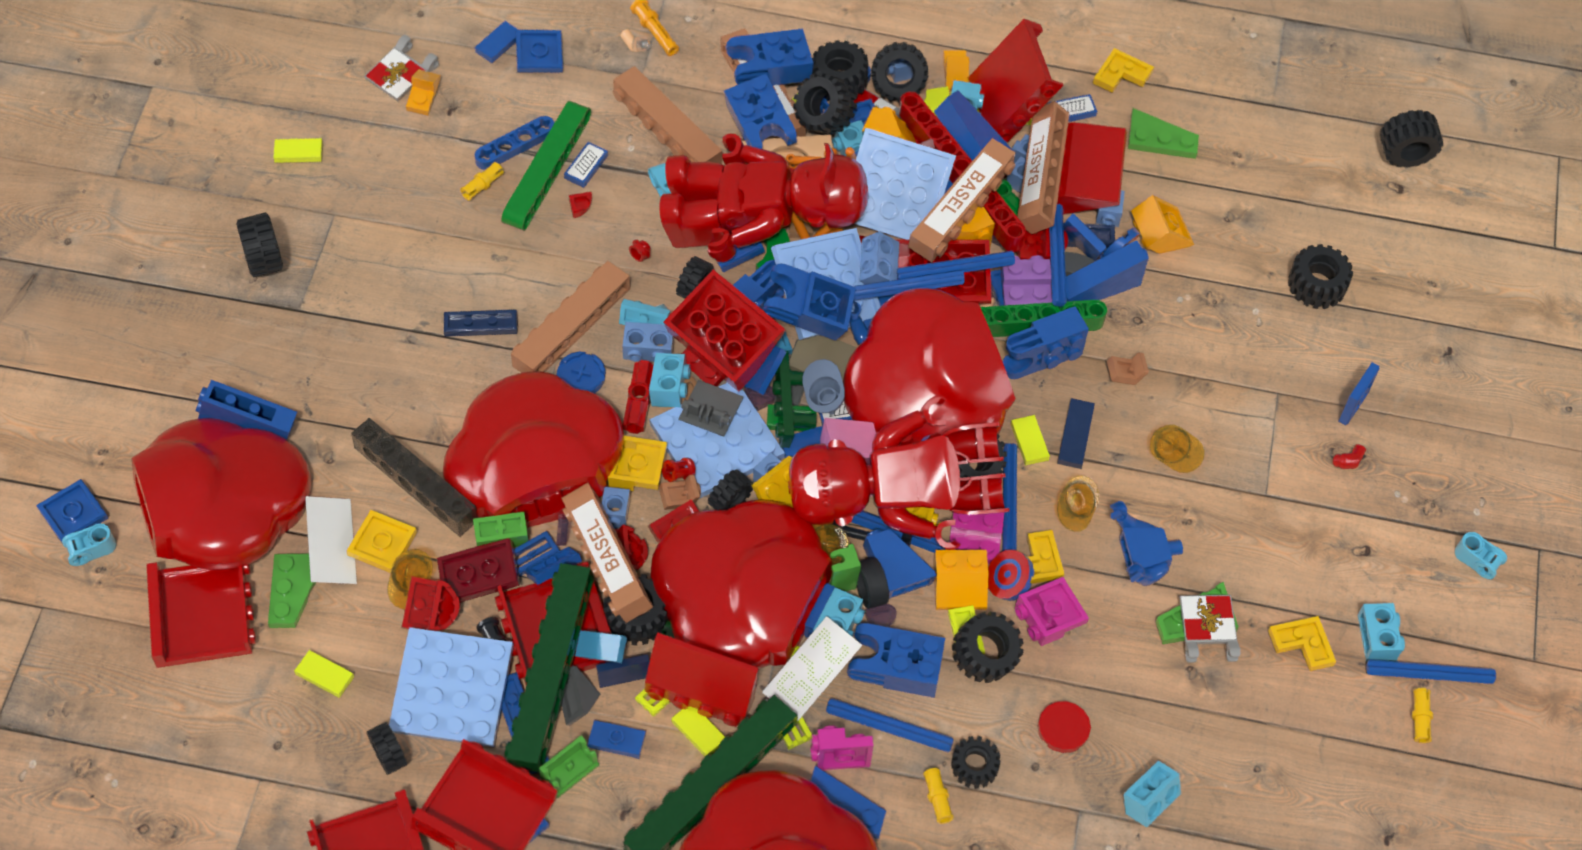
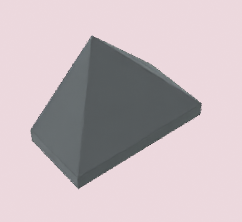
M575 666L570 668L561 702L565 723L569 726L587 715L601 695Z

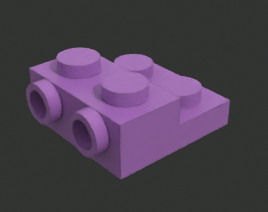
M1037 255L1028 260H1020L1018 256H1015L1014 265L1001 267L1004 305L1052 302L1050 259H1044L1042 256Z

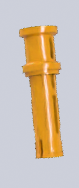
M635 0L630 6L631 12L639 17L640 24L650 30L668 56L675 55L679 51V46L659 22L657 12L649 7L648 0Z

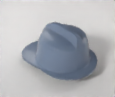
M825 359L816 360L809 364L802 376L806 400L814 412L834 415L835 411L841 407L845 397L841 373L837 365L832 361Z

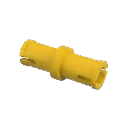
M494 162L482 173L478 172L475 174L474 179L460 189V192L463 193L462 196L470 201L480 191L487 190L494 180L504 174V170L499 171L502 169L501 165Z
M1417 688L1413 691L1414 711L1412 712V719L1415 720L1414 741L1430 743L1432 741L1431 720H1433V712L1430 708L1431 691L1427 690V688Z
M928 769L923 773L929 791L927 795L928 800L933 805L937 823H948L954 819L948 802L949 792L944 788L940 769Z

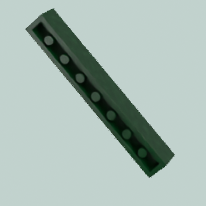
M560 563L558 572H555L553 575L552 587L554 588L552 595H548L546 600V617L541 620L539 625L540 638L539 642L535 643L533 647L532 658L534 660L532 667H529L526 672L525 692L520 694L518 703L520 708L518 717H514L512 722L513 736L511 742L508 741L505 747L506 759L509 764L516 768L521 767L529 771L540 772L539 768L545 764L595 579L591 568Z
M773 695L769 700H763L756 708V713L751 718L746 717L738 725V730L732 736L727 735L713 755L711 753L706 755L701 761L700 767L694 773L692 771L683 778L682 785L676 791H669L663 798V803L656 810L654 808L651 809L644 816V822L637 829L633 827L626 833L623 841L624 850H671L703 818L708 803L716 791L737 776L749 773L784 739L787 733L789 734L797 726L798 715L776 695Z

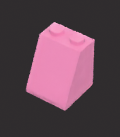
M825 418L820 444H826L828 447V443L831 440H841L845 443L846 447L858 451L865 458L868 465L870 464L869 455L872 452V442L876 435L873 422Z

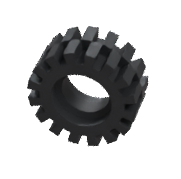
M696 256L690 258V261L686 263V267L682 270L683 273L679 276L680 280L677 282L676 294L685 299L713 270V264Z
M738 469L732 470L729 475H724L723 480L720 479L718 481L719 484L713 487L714 491L710 492V497L707 501L715 510H728L746 502V498H749L750 492L753 491L751 486L753 482Z
M387 722L366 731L372 748L387 775L408 765L400 744Z
M973 736L968 737L967 742L963 739L960 745L957 744L953 752L951 763L954 777L958 776L960 784L965 781V787L970 788V784H974V789H979L981 784L983 788L987 787L989 782L992 783L995 780V776L997 777L1001 764L1000 751L996 752L997 746L995 744L990 746L991 740L981 741V736H978L977 740H974ZM972 754L980 755L985 759L986 766L979 771L972 770L967 766L966 758Z

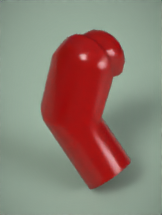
M1356 444L1351 453L1336 454L1333 457V465L1341 469L1357 468L1366 452V448L1363 445Z

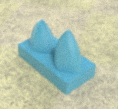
M623 299L619 324L625 325V322L664 324V320L670 315V310H668L665 304L651 306L643 304L639 300Z

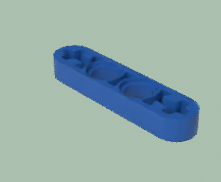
M549 116L538 117L478 148L475 152L477 167L486 170L494 162L501 164L544 142L555 123L554 120ZM527 134L531 136V139L522 141L519 137ZM504 144L511 146V149L508 151H502L499 148Z

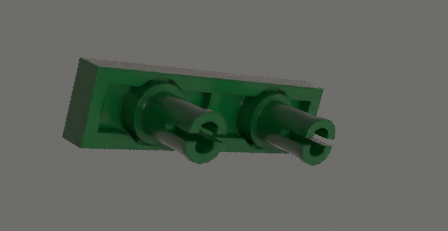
M786 351L775 373V380L772 386V393L777 397V402L775 401L774 416H778L775 436L779 438L781 448H790L794 437V428L815 429L816 413H794L792 410L791 386H803L802 376L804 371H791L789 368L788 351Z

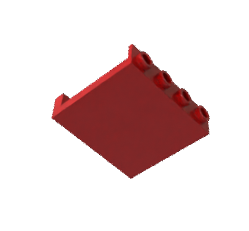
M1024 18L968 77L969 83L981 84L980 94H984L982 108H978L979 112L1006 143L1064 86L1063 83L1052 80L1040 49L1037 37L1043 32L1041 24Z
M588 561L578 564V566L589 568ZM552 579L539 585L534 583L503 592L501 585L497 586L499 596L494 597L498 612L503 611L505 616L504 619H501L504 633H510L512 641L509 642L514 644L512 657L517 656L519 662L515 664L518 679H524L525 686L527 685L525 681L527 669L532 667L534 660L532 658L533 647L535 643L539 642L540 638L539 625L541 620L545 619L547 613L545 608L548 595H552L554 588L552 587ZM593 583L581 631L611 634L595 583ZM574 654L571 667L575 666L583 672L596 668L598 664L608 663V661L579 658Z
M157 562L146 564L151 655L156 668L252 654V644L256 643L254 628H250V621L254 620L253 607L248 605V598L252 597L251 583L246 581V575L250 574V564L240 565L238 568L230 570H209L192 565L160 570Z
M463 738L459 752L421 809L417 808L412 815L411 828L450 850H525L555 803L558 790L551 783L532 777L526 769L516 768L507 763V760L498 754L493 755L485 751L477 742H469Z
M405 789L394 792L396 797L394 800L315 825L313 819L309 820L312 830L307 831L311 847L317 846V850H424L418 831L411 828L413 814Z

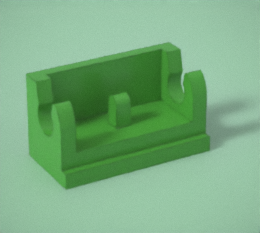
M524 512L473 519L477 546L510 538L513 541V547H519L528 542Z
M849 544L848 547L835 550L830 554V558L842 557L841 563L831 567L830 585L845 592L856 589L861 568L854 545Z
M580 736L539 768L540 778L551 783L558 790L556 797L559 798L599 766L597 755L594 750L590 751L588 749L586 740Z

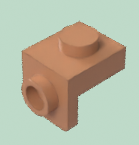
M1138 352L1132 359L1111 356L1106 361L1112 382L1136 385L1149 372L1144 353Z
M689 475L685 481L660 484L659 492L664 510L676 509L691 499L694 504L700 498L701 489L699 483H696L694 475Z

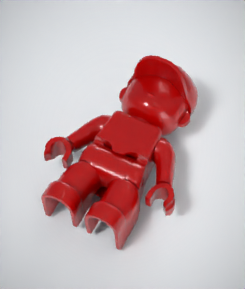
M732 133L725 134L722 138L724 147L731 151L722 155L725 165L717 162H691L686 155L668 156L666 159L665 175L671 193L662 194L660 198L659 211L663 228L673 247L685 248L708 245L707 252L709 256L715 258L717 262H726L732 259L736 253L735 245L737 248L749 246L777 234L781 227L791 224L793 211L797 217L813 227H821L827 224L829 228H843L856 223L863 216L868 203L867 177L862 165L851 157L834 154L829 143H824L826 150L825 158H816L800 163L795 167L792 175L785 157L768 150L743 145L741 138Z
M934 396L924 403L920 412L916 410L885 425L876 433L872 442V452L869 455L870 464L868 465L865 458L858 451L846 447L845 443L841 440H831L828 443V447L826 444L808 445L800 449L792 457L789 466L788 487L792 506L797 515L810 524L828 525L833 524L835 520L837 525L844 526L852 522L853 516L861 513L866 508L870 495H873L874 505L878 508L880 518L891 529L929 540L934 538V541L939 546L949 550L956 549L961 545L955 539L946 542L941 537V531L944 527L956 525L955 519L941 521L934 525L933 522L910 513L906 508L941 509L965 515L1010 512L1009 508L1004 506L1002 495V478L1005 477V473L960 478L959 465L1004 461V457L999 456L997 444V427L1001 426V422L960 426L946 431L941 436L917 443L900 445L902 440L924 427V423L931 426L946 425L945 419L935 420L929 414L931 405L942 406L947 400L943 396Z

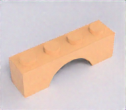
M831 135L797 136V143L787 145L782 138H770L762 142V149L780 154L785 159L788 154L824 158V143H829L832 148Z

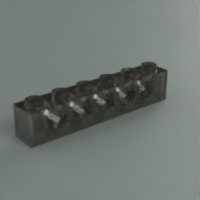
M368 418L351 433L354 448L459 537L474 525L473 519L478 518L476 506L371 418Z

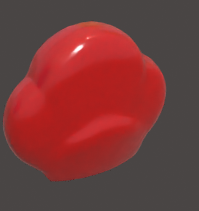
M916 288L903 291L891 297L879 308L869 324L866 339L849 357L843 377L846 410L853 421L873 422L876 433L882 427L916 410L920 412L924 403L931 397H945L947 400L942 406L931 405L929 414L935 420L945 419L946 425L931 426L924 423V427L912 433L913 438H924L935 433L944 434L946 431L960 426L1001 422V426L997 427V433L999 434L1003 427L1006 412H1008L1016 399L998 348L979 304L970 301L963 302L952 294L931 288Z
M529 371L505 377L489 385L469 405L462 429L452 440L444 456L443 480L446 490L452 500L463 511L477 518L524 512L526 528L566 517L562 510L566 508L562 497L586 483L590 484L598 498L603 495L608 477L615 468L622 453L624 444L622 422L615 409L603 397L590 391L576 389L555 374Z
M201 418L177 424L161 433L145 450L131 458L137 496L156 556L177 560L202 569H236L240 565H249L262 558L273 547L278 537L300 521L306 511V496L310 497L312 482L309 466L303 454L291 442L267 430L243 428L237 424L220 419Z
M759 499L743 502L728 510L699 511L677 522L665 532L655 548L651 562L650 579L652 578L655 590L665 604L664 611L667 612L675 639L761 669L770 665H786L790 660L795 648L799 646L804 637L805 623L824 585L829 584L832 575V560L826 551L822 549L821 540L813 525L798 516L792 507L772 500Z
M770 770L742 774L721 786L711 797L702 821L686 836L679 850H878L865 824L849 811L833 804L816 784L797 774L781 770Z

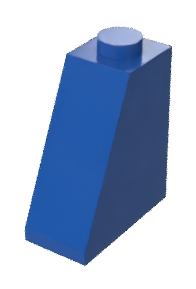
M876 529L867 534L862 546L868 558L875 557L881 563L888 583L889 599L931 585L936 578L935 571L891 529L884 531Z

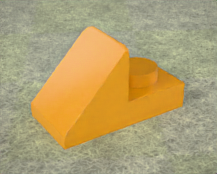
M944 50L945 87L952 91L954 80L969 83V57L966 56V50Z
M418 70L412 76V88L406 104L407 111L429 116L441 75Z

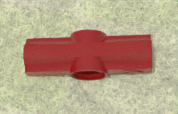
M640 360L635 362L631 384L628 388V399L622 426L624 430L632 434L644 432L647 411L650 407L649 388L654 366L650 361Z

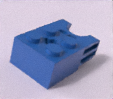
M803 29L736 36L730 38L726 43V51L730 58L748 61L739 64L735 69L734 79L738 85L763 74H767L772 86L802 82L805 78L810 79V75H812L813 60Z
M767 74L724 90L727 108L747 145L762 149V142L770 136L782 138L787 145L797 143L796 130Z
M775 260L765 262L751 276L745 274L733 284L735 288L762 310L764 303L772 297L784 298L785 295L784 289L771 281L770 273L771 268L776 265Z
M780 263L771 268V281L780 285L785 290L787 298L772 297L768 299L763 306L765 313L772 318L835 341L848 331L856 287L813 271L809 273L787 264Z
M1075 306L1034 321L1031 324V328L1008 337L1006 350L1009 354L1003 359L1008 378L1019 379L1046 368L1052 369L1067 360H1076L1083 354L1089 328Z
M861 623L856 626V640L861 645L872 648L876 655L870 659L852 660L847 668V674L851 679L882 685L885 689L935 698L946 638L869 623Z

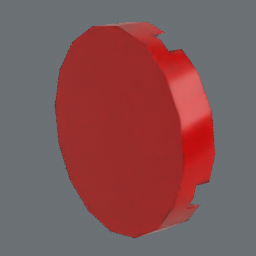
M1067 701L1054 702L1048 705L1041 713L1037 726L1041 740L1051 750L1060 753H1071L1079 750L1088 741L1091 730L1090 718L1086 712L1077 704Z

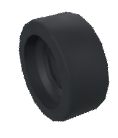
M875 557L860 560L861 568L856 587L860 598L863 599L864 606L871 609L887 604L889 602V588L881 563Z

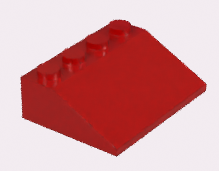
M1078 122L1068 123L1057 204H1061L1063 207V214L1120 205L1127 137L1126 128Z
M897 240L899 241L898 268L990 254L989 240H950L945 253L941 257L937 256L933 262H930L908 247L909 240ZM989 268L963 272L964 284L935 288L952 294L963 302L991 304V271Z
M714 269L663 322L668 333L738 392L757 373L786 331L784 327Z
M657 633L645 680L644 692H647L648 696L654 700L668 699L669 702L680 709H687L690 706L698 709L699 715L706 718L714 717L722 720L728 726L737 727L743 719L748 717L754 702L759 668Z

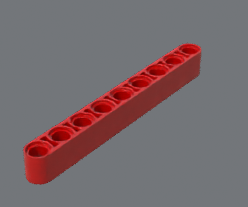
M915 92L904 93L900 100V118L906 123V126L920 143L933 139L936 150L956 156L949 176V180L954 184L971 164L972 160L920 95ZM992 190L983 207L995 223L993 235L1007 251L1017 252L1023 247L1026 228L999 193Z

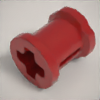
M688 457L682 458L680 461L666 460L663 463L662 475L668 482H674L680 478L685 480L689 475H695V464Z

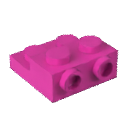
M1004 512L975 515L953 513L952 519H955L956 525L951 526L949 542L955 539L961 544L953 550H987V561L990 564L1000 551Z
M1064 577L1020 594L1015 606V613L1019 620L1025 619L1029 626V637L1034 642L1038 641L1040 646L1062 638L1065 632L1084 625L1089 620L1088 615Z
M826 726L818 729L817 734L812 735V745L810 747L811 761H816L817 767L821 770L870 767L873 737L855 734L845 738V728H838L836 726Z

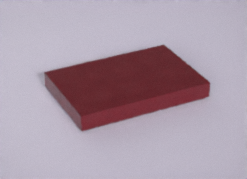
M510 538L437 558L440 580L451 586L459 598V603L498 592L497 586L501 585L502 590L520 586L513 541Z

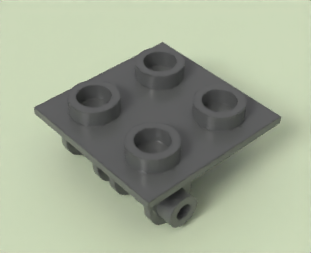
M698 380L689 399H684L681 406L683 411L678 420L724 437L744 396Z

